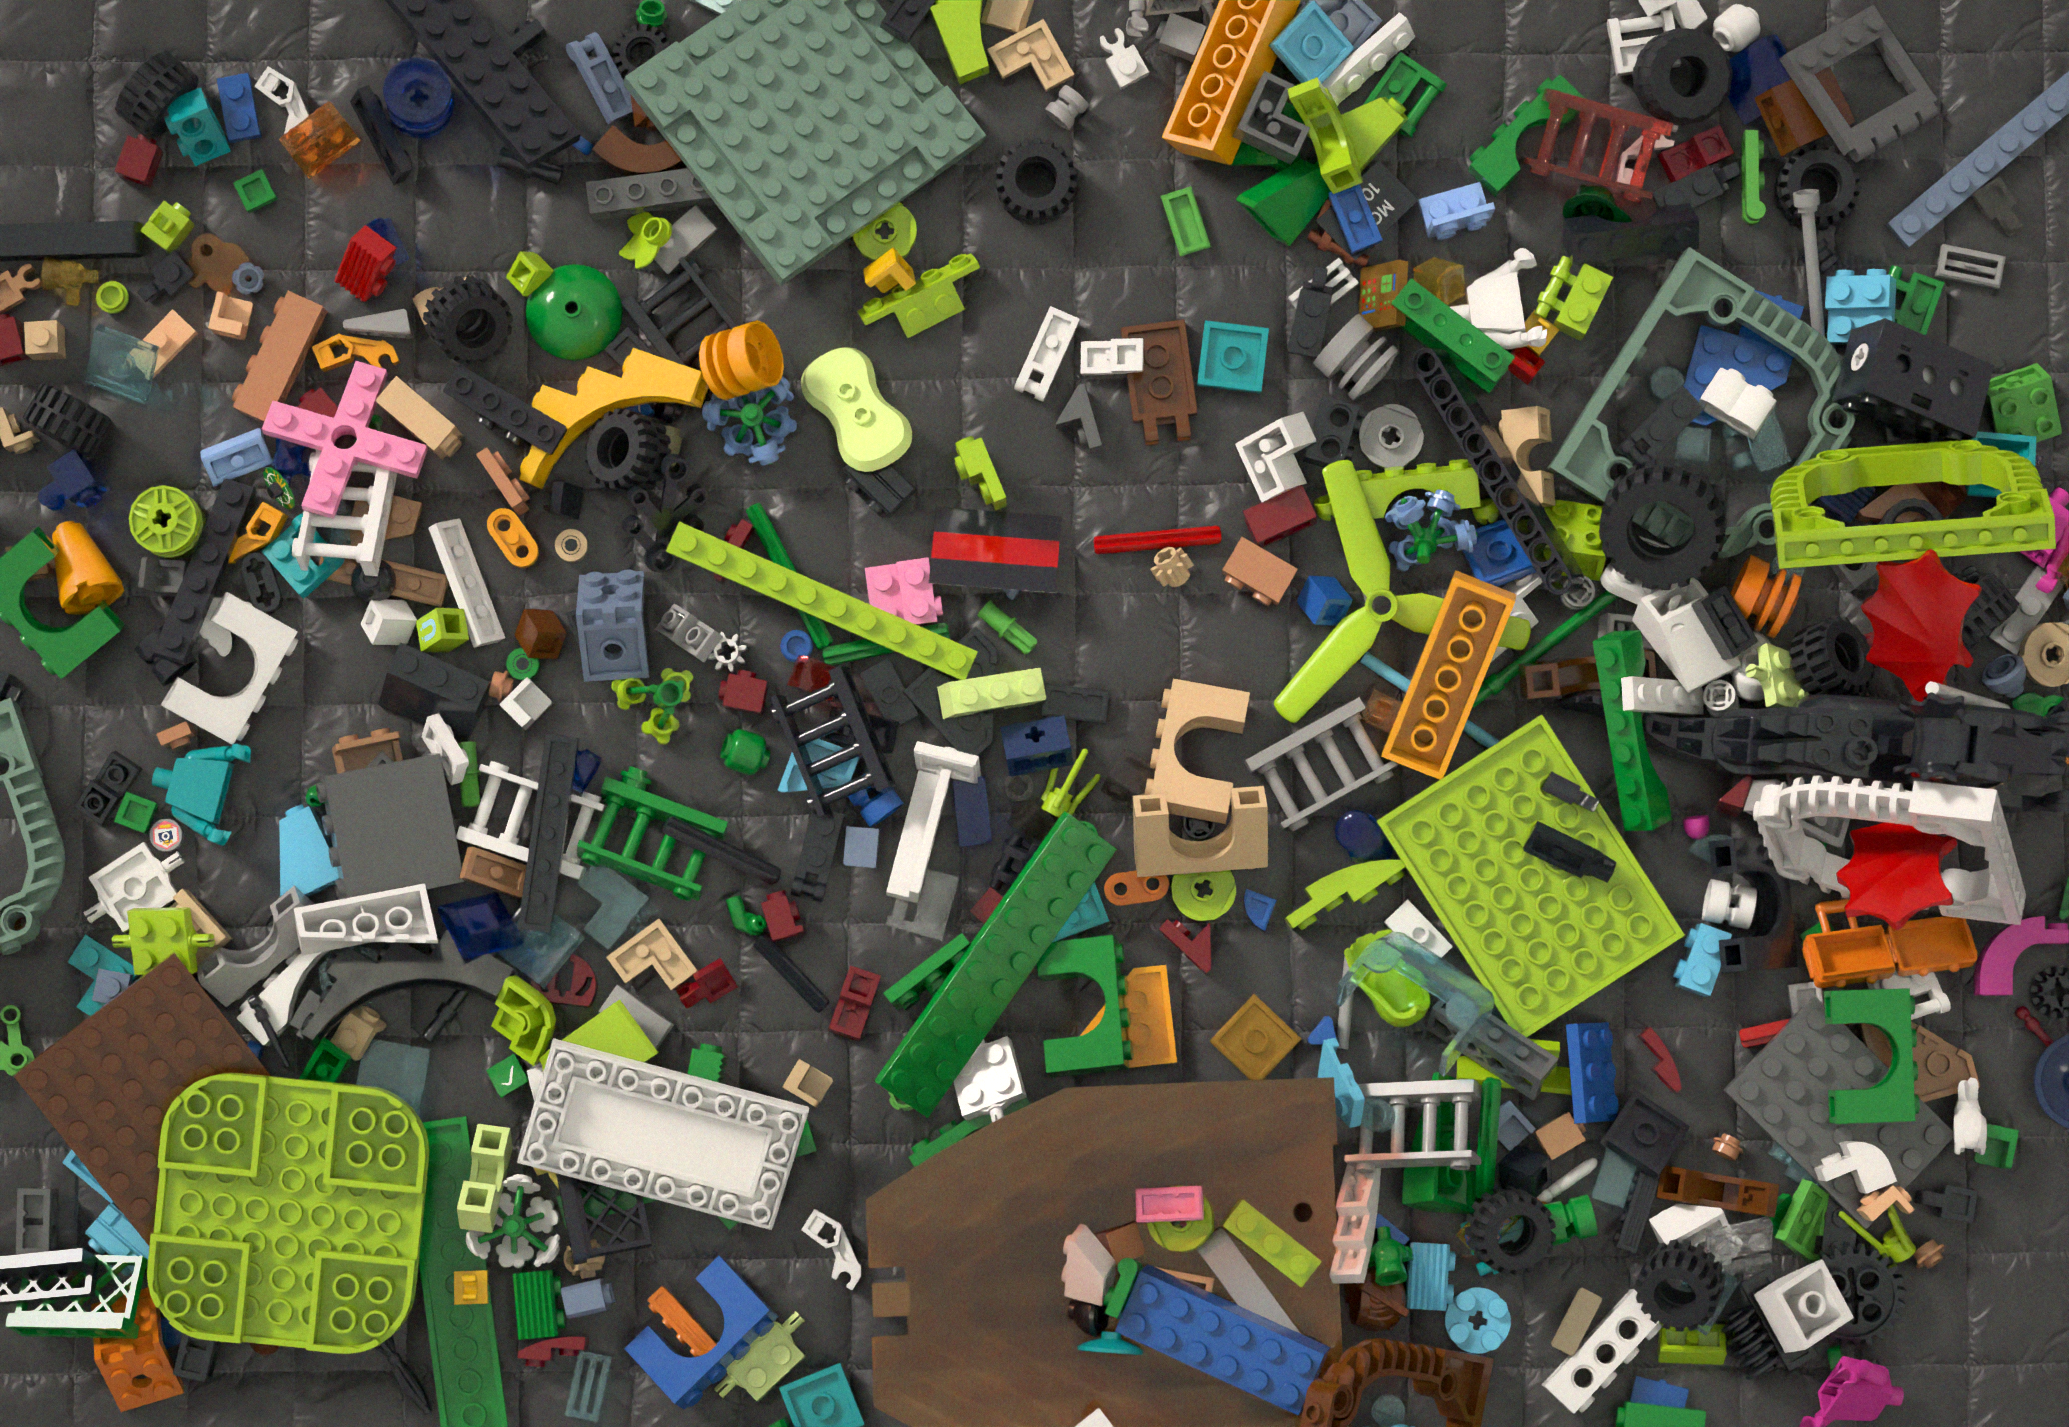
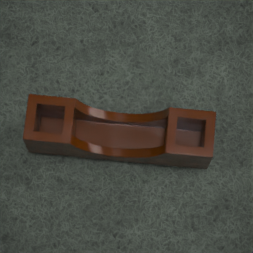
M1644 650L1646 664L1643 677L1656 678L1654 652ZM1595 655L1518 664L1521 696L1527 699L1560 696L1570 692L1600 689Z

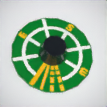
M266 467L263 475L268 487L267 492L272 499H276L283 507L293 509L295 498L288 483L275 469Z

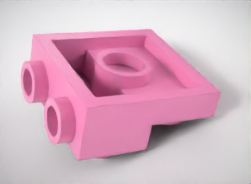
M929 557L865 568L870 605L920 627L938 624L937 616L943 615L941 596L934 597L933 585L929 583Z

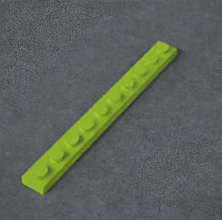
M678 523L666 552L958 680H965L978 653L976 650L684 523Z

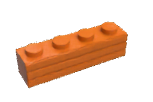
M664 1285L647 1299L650 1303L647 1306L654 1314L659 1313L664 1318L662 1320L664 1325L668 1329L673 1328L678 1333L676 1335L677 1339L683 1345L687 1343L692 1348L690 1353L694 1357L708 1353L717 1345V1342Z

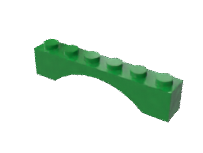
M1641 630L1612 631L1592 642L1624 831H1653L1672 820L1666 786L1656 773L1647 751L1641 712L1623 711L1621 678L1643 677L1646 660Z

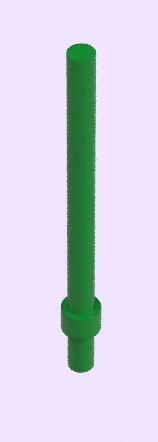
M1606 590L1498 674L1492 673L1484 679V684L1479 689L1472 709L1490 695L1496 696L1505 689L1504 685L1519 674L1518 664L1535 662L1619 598V596Z

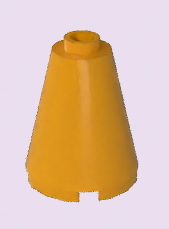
M66 521L56 527L57 530L52 534V540L60 550L54 558L59 603L62 609L64 608L68 614H85L103 600L108 605L115 602L124 591L122 581L82 524L75 523L74 521Z

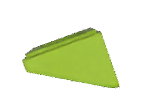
M520 251L506 278L523 296L528 297L551 276L553 269L537 253Z

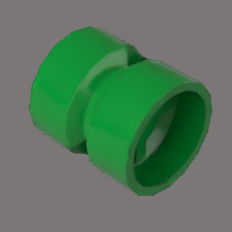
M1588 1194L1569 1198L1568 1203L1565 1205L1561 1201L1543 1204L1552 1213L1550 1218L1555 1221L1556 1228L1551 1229L1556 1234V1242L1550 1241L1552 1246L1571 1242L1572 1236H1576L1579 1240L1598 1236L1596 1219Z

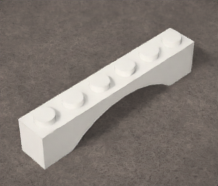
M298 949L293 956L287 959L286 964L288 967L280 975L275 972L263 983L262 986L265 990L259 996L263 1002V1009L266 1008L270 1016L268 1019L277 1037L290 1026L289 1023L293 1018L299 990L308 973L329 951L302 956L301 950ZM247 999L240 1006L239 1010L242 1013L237 1019L263 1046H270L271 1042L261 1023L257 1022L254 1016L256 1012L250 1008Z

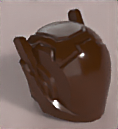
M1368 1267L1364 1283H1344L1345 1302L1349 1304L1350 1322L1353 1325L1377 1332L1387 1329L1392 1331L1401 1317L1405 1318L1409 1314V1310L1405 1308V1287L1403 1283L1389 1286L1378 1285L1375 1281L1376 1268Z

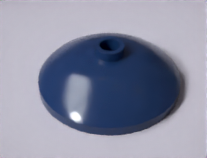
M2069 1035L2055 1040L2043 1051L2037 1061L2033 1078L2034 1091L2040 1107L2051 1120L2069 1129Z

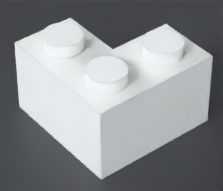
M1304 412L1280 418L1235 444L1261 502L1307 483L1294 456V453L1317 441Z

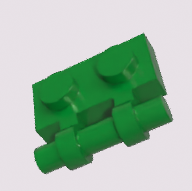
M1892 265L1888 275L1896 279V292L1904 295L1900 309H1895V323L1926 336L1944 282L1913 272L1909 283L1900 280L1903 269Z

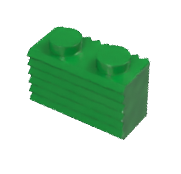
M701 1043L700 1050L692 1048L688 1075L723 1084L721 1080L725 1078L723 1073L726 1072L724 1067L727 1066L725 1061L728 1059L725 1054H722L723 1047Z
M555 1269L514 1273L513 1282L518 1340L561 1335L560 1329L566 1328L564 1309H558L557 1297L562 1295V1277L556 1276Z

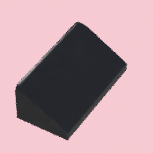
M1726 585L1691 605L1723 660L1735 658L1759 642Z

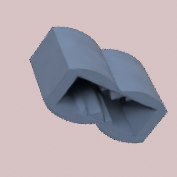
M605 1278L561 1288L568 1320L611 1310V1303L616 1302L612 1282L607 1283Z

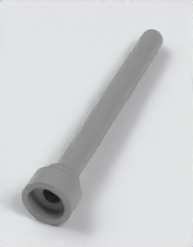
M1805 189L1793 192L1794 207H1797L1798 213H1801L1811 327L1825 337L1814 214L1817 211V205L1820 204V195L1817 189Z

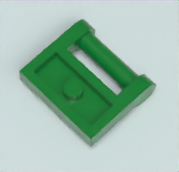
M1399 52L1364 105L1381 97H1386L1389 100L1391 97H1394L1403 105L1420 80L1427 85L1426 89L1408 113L1407 117L1409 119L1398 130L1402 135L1411 138L1416 132V124L1438 93L1442 94L1447 84L1414 60Z
M1128 1257L1123 1258L1118 1263L1117 1268L1121 1276L1116 1288L1110 1286L1103 1305L1107 1306L1105 1314L1117 1319L1121 1318L1139 1272L1144 1268L1142 1263Z

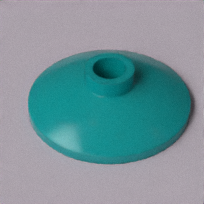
M1102 1331L1101 1338L1077 1345V1350L1144 1355V1350L1132 1343L1121 1340L1122 1334L1117 1332Z

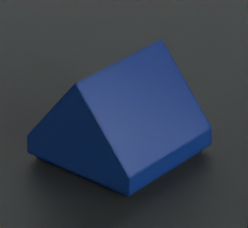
M1329 1016L1323 1017L1306 1039L1309 1045H1323V1040L1336 1039L1332 1018Z

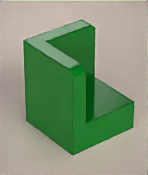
M1987 1124L1985 1153L1981 1155L1974 1152L1973 1161L1997 1168L2011 1169L2019 1130Z

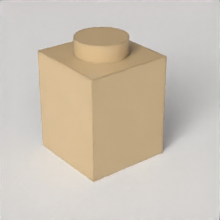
M57 320L24 322L25 354L34 361L66 359L65 327Z

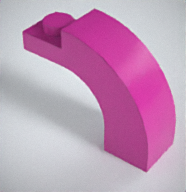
M2045 916L2023 919L2021 920V925L2009 924L1999 930L1985 944L1977 959L1973 981L1974 996L2013 995V967L2021 952L2034 944H2069L2068 924L2049 923L2048 929H2045Z

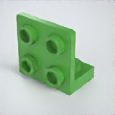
M2038 363L1991 378L1985 402L1991 409L1995 433L2036 436V442L2062 433L2051 376Z

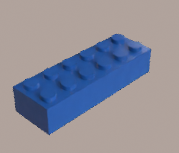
M1149 1264L1139 1272L1115 1330L1117 1333L1298 1416L1303 1411L1308 1387L1318 1378L1330 1350V1347Z

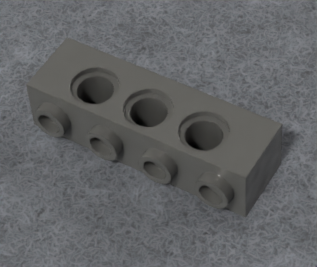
M688 168L586 182L589 212L593 221L629 217L643 212L658 213L688 209L695 205L699 207L716 205Z

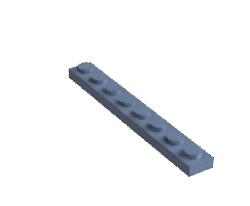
M2069 71L1886 224L1887 228L1906 249L1912 246L2069 114Z

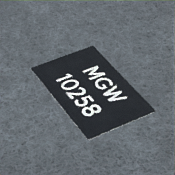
M1377 161L1362 176L1363 183L1360 186L1382 236L1418 199L1380 161ZM1332 206L1316 220L1354 260H1357L1367 250L1364 249L1354 254L1351 253Z

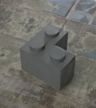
M1264 71L1233 137L1291 165L1297 157L1310 127L1281 114L1289 97L1287 89L1292 88L1294 84Z

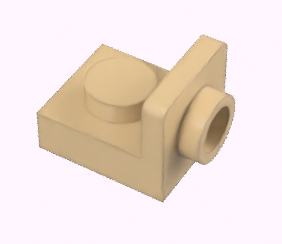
M0 408V438L4 448L10 453L15 451V454L32 450L34 448L33 444L40 441L38 434L31 430L17 435L18 432H21V427L14 413L10 415L6 409Z

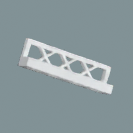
M941 769L940 775L918 771L886 891L887 896L918 903L950 783V770Z

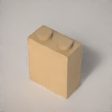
M397 376L375 400L388 415L421 443L427 445V448L443 460L447 455L449 457L453 456L461 447L462 442L460 439L463 435L457 427Z

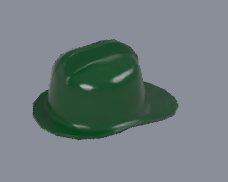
M1581 184L1577 188L1576 195L1568 199L1563 206L1562 215L1564 218L1596 215L1613 222H1633L1630 216L1616 205L1613 194L1601 186Z

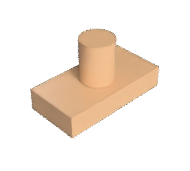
M172 309L128 356L153 379L198 333Z

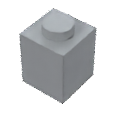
M1170 13L1167 21L1161 20L1155 38L1160 39L1159 50L1194 62L1206 34L1207 26Z

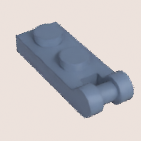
M593 32L585 36V40L581 42L575 40L566 45L567 54L577 65L607 124L609 125L633 114L630 93L625 88L624 80L599 34ZM591 52L596 58L589 60L586 53Z

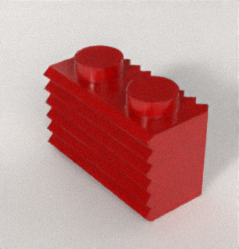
M365 225L351 237L334 279L335 283H340V287H345V291H350V294L360 298L361 302H366L372 295L378 297L387 286L388 281L385 280V276L391 272L396 264L393 255L396 253L397 247Z

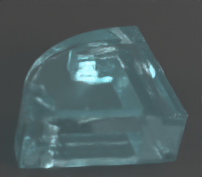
M1722 834L1707 835L1695 841L1687 852L1711 864L1709 842L1733 838Z

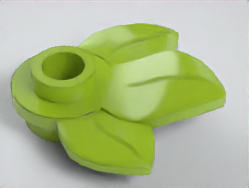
M649 212L634 215L627 220L628 227L634 236L619 251V255L623 258L635 261L636 269L648 266L657 256L659 249L669 241L672 234V225L668 220L654 217Z

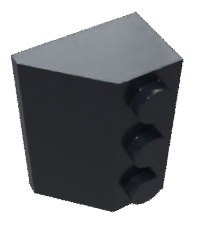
M400 642L387 671L378 705L422 725H425L428 716L439 713L445 724L451 727L454 739L461 742H469L489 698L491 682Z

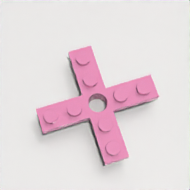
M356 361L334 418L272 401L262 427L263 434L322 451L301 505L303 510L334 519L354 465H358V462L418 478L428 451L427 445L368 428L377 405L375 400L381 394L388 376L386 369ZM343 435H352L357 438L356 443L348 449H339L334 446L336 440Z

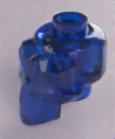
M1359 810L1348 811L1339 818L1335 827L1336 839L1348 851L1351 861L1356 863L1389 859L1392 855L1393 847L1377 824V819L1369 813Z

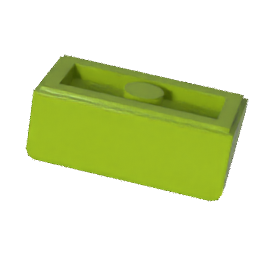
M1698 1324L1697 1329L1690 1331L1685 1327L1683 1332L1676 1331V1328L1671 1326L1669 1330L1661 1327L1658 1331V1362L1724 1364L1727 1354L1725 1333H1721L1720 1330L1725 1324H1705L1703 1326Z

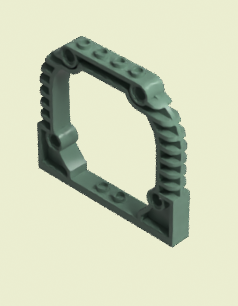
M1689 247L1679 258L1546 469L1603 505L1609 489H1613L1615 482L1610 477L1611 467L1616 464L1622 466L1625 470V477L1627 476L1628 469L1633 467V463L1625 457H1615L1609 441L1607 426L1596 418L1615 388L1621 390L1631 374L1627 372V369L1632 361L1638 363L1645 354L1648 346L1644 342L1663 313L1670 318L1704 313L1706 320L1715 326H1724L1736 321L1794 357L1809 372L1818 393V397L1808 414V428L1812 436L1792 467L1800 466L1803 461L1816 458V455L1820 452L1846 449L1852 439L1848 434L1855 422L1854 414L1844 411L1843 406L1832 402L1842 361L1831 343L1817 330L1754 291L1755 288ZM1720 300L1726 302L1729 306V314L1724 318L1719 317L1714 311L1715 303ZM1832 411L1839 412L1843 417V424L1839 429L1833 428L1829 423L1828 417ZM1665 501L1651 502L1640 507L1632 518V522L1672 547L1687 541L1694 531L1692 518ZM1771 501L1770 503H1763L1749 508L1735 527H1726L1722 551L1718 553V559L1738 555L1756 544L1760 546L1775 544V531L1768 539L1762 537L1759 533V525L1764 520L1769 521L1774 527Z
M12 698L0 702V765L9 763L7 773L0 775V787L6 788L26 845L28 870L21 892L0 901V953L3 955L19 951L21 945L34 940L38 936L41 929L39 918L51 907L52 901L62 885L66 865L62 837L41 778L43 773L20 705L13 701ZM26 917L25 927L15 931L14 925L17 919Z

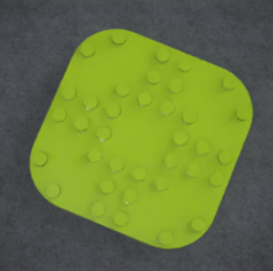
M222 1073L206 1077L193 1083L177 1096L165 1115L161 1129L157 1168H160L154 1233L150 1236L147 1280L151 1298L156 1308H159L170 1321L169 1324L188 1336L202 1340L306 1348L308 1351L338 1354L359 1353L372 1349L398 1331L407 1319L415 1299L429 1163L427 1133L415 1110L398 1095L378 1087L244 1073Z

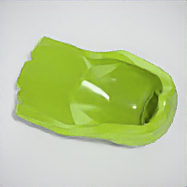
M1391 929L1359 937L1356 939V943L1350 946V949H1345L1344 955L1353 975V980L1371 999L1375 1010L1383 1020L1394 1027L1404 1028L1420 1021L1425 1016L1431 1002L1423 973L1406 958Z

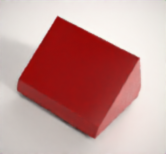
M1526 346L1515 348L1511 353L1515 358L1508 366V371L1528 385L1545 364V361Z

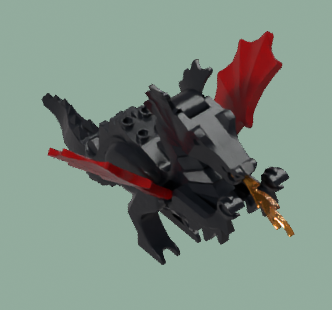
M1929 549L1918 559L1902 564L1892 561H1879L1876 565L1879 575L1878 589L1873 595L1866 598L1861 605V609L1870 620L1874 631L1873 646L1866 656L1867 662L1900 677L1914 697V699L1911 698V703L1871 697L1816 694L1807 695L1799 699L1793 707L1739 708L1730 710L1719 718H1681L1641 712L1647 747L1672 758L1711 766L1720 774L1729 777L1784 778L1789 786L1792 787L1794 780L1799 777L1803 778L1805 784H1811L1813 776H1822L1823 782H1831L1833 776H1839L1842 778L1843 783L1851 784L1852 780L1857 778L1862 780L1864 786H1872L1875 780L1881 781L1884 788L1892 789L1894 783H1902L1904 790L1912 791L1914 781L1990 789L2008 782L2009 779L2020 774L2039 776L2064 775L2067 766H2069V757H2066L2069 749L2067 741L2051 740L2029 734V732H2039L2041 734L2069 732V711L2055 713L2047 718L2023 710L1964 704V696L1945 700L1939 698L1935 693L1926 692L1925 687L1929 682H1936L1947 686V673L1954 664H1960L1966 668L1972 665L1974 659L1963 645L1962 630L1967 610L1982 591L1979 584L1967 583L1949 574L1941 564L1937 552ZM1601 690L1577 691L1567 694L1559 700V707L1565 710L1590 713L1605 719ZM1858 736L1870 737L1878 747L1876 759L1865 767L1852 765L1845 756L1846 745L1850 740ZM1857 742L1858 748L1853 750V754L1855 757L1860 756L1859 760L1864 761L1866 760L1865 755L1870 753V749L1868 746L1863 747L1862 742ZM2069 790L2047 793L2042 797L1998 792L2003 813L2061 811L2069 814ZM1886 822L1852 830L1849 833L1851 842L1854 845V855L1850 862L1836 873L1838 883L1847 887L1850 891V900L1844 907L1847 918L1869 914L1885 920L1893 929L1899 930L1903 928L1909 918L1920 910L1939 905L1950 906L1954 903L1952 893L1947 889L1941 878V865L1944 856L1957 846L1955 837L1928 834L1910 825Z

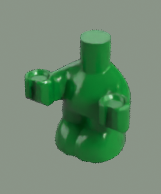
M1379 1227L1377 1229L1378 1241L1371 1248L1368 1267L1375 1266V1281L1380 1286L1403 1283L1408 1278L1403 1262L1414 1260L1412 1248L1405 1247L1400 1242L1392 1239L1389 1227Z

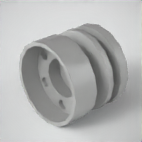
M1360 314L1355 315L1337 333L1313 362V365L1328 378L1342 370L1345 375L1338 385L1341 390L1354 381L1356 384L1348 394V397L1353 401L1370 391L1391 368L1394 358L1399 353V350L1394 345L1383 355L1379 352L1387 342L1384 336L1371 345L1367 340L1371 336L1374 327Z

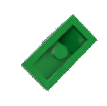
M324 1037L299 1079L337 1083L342 1073L353 1063V1059Z

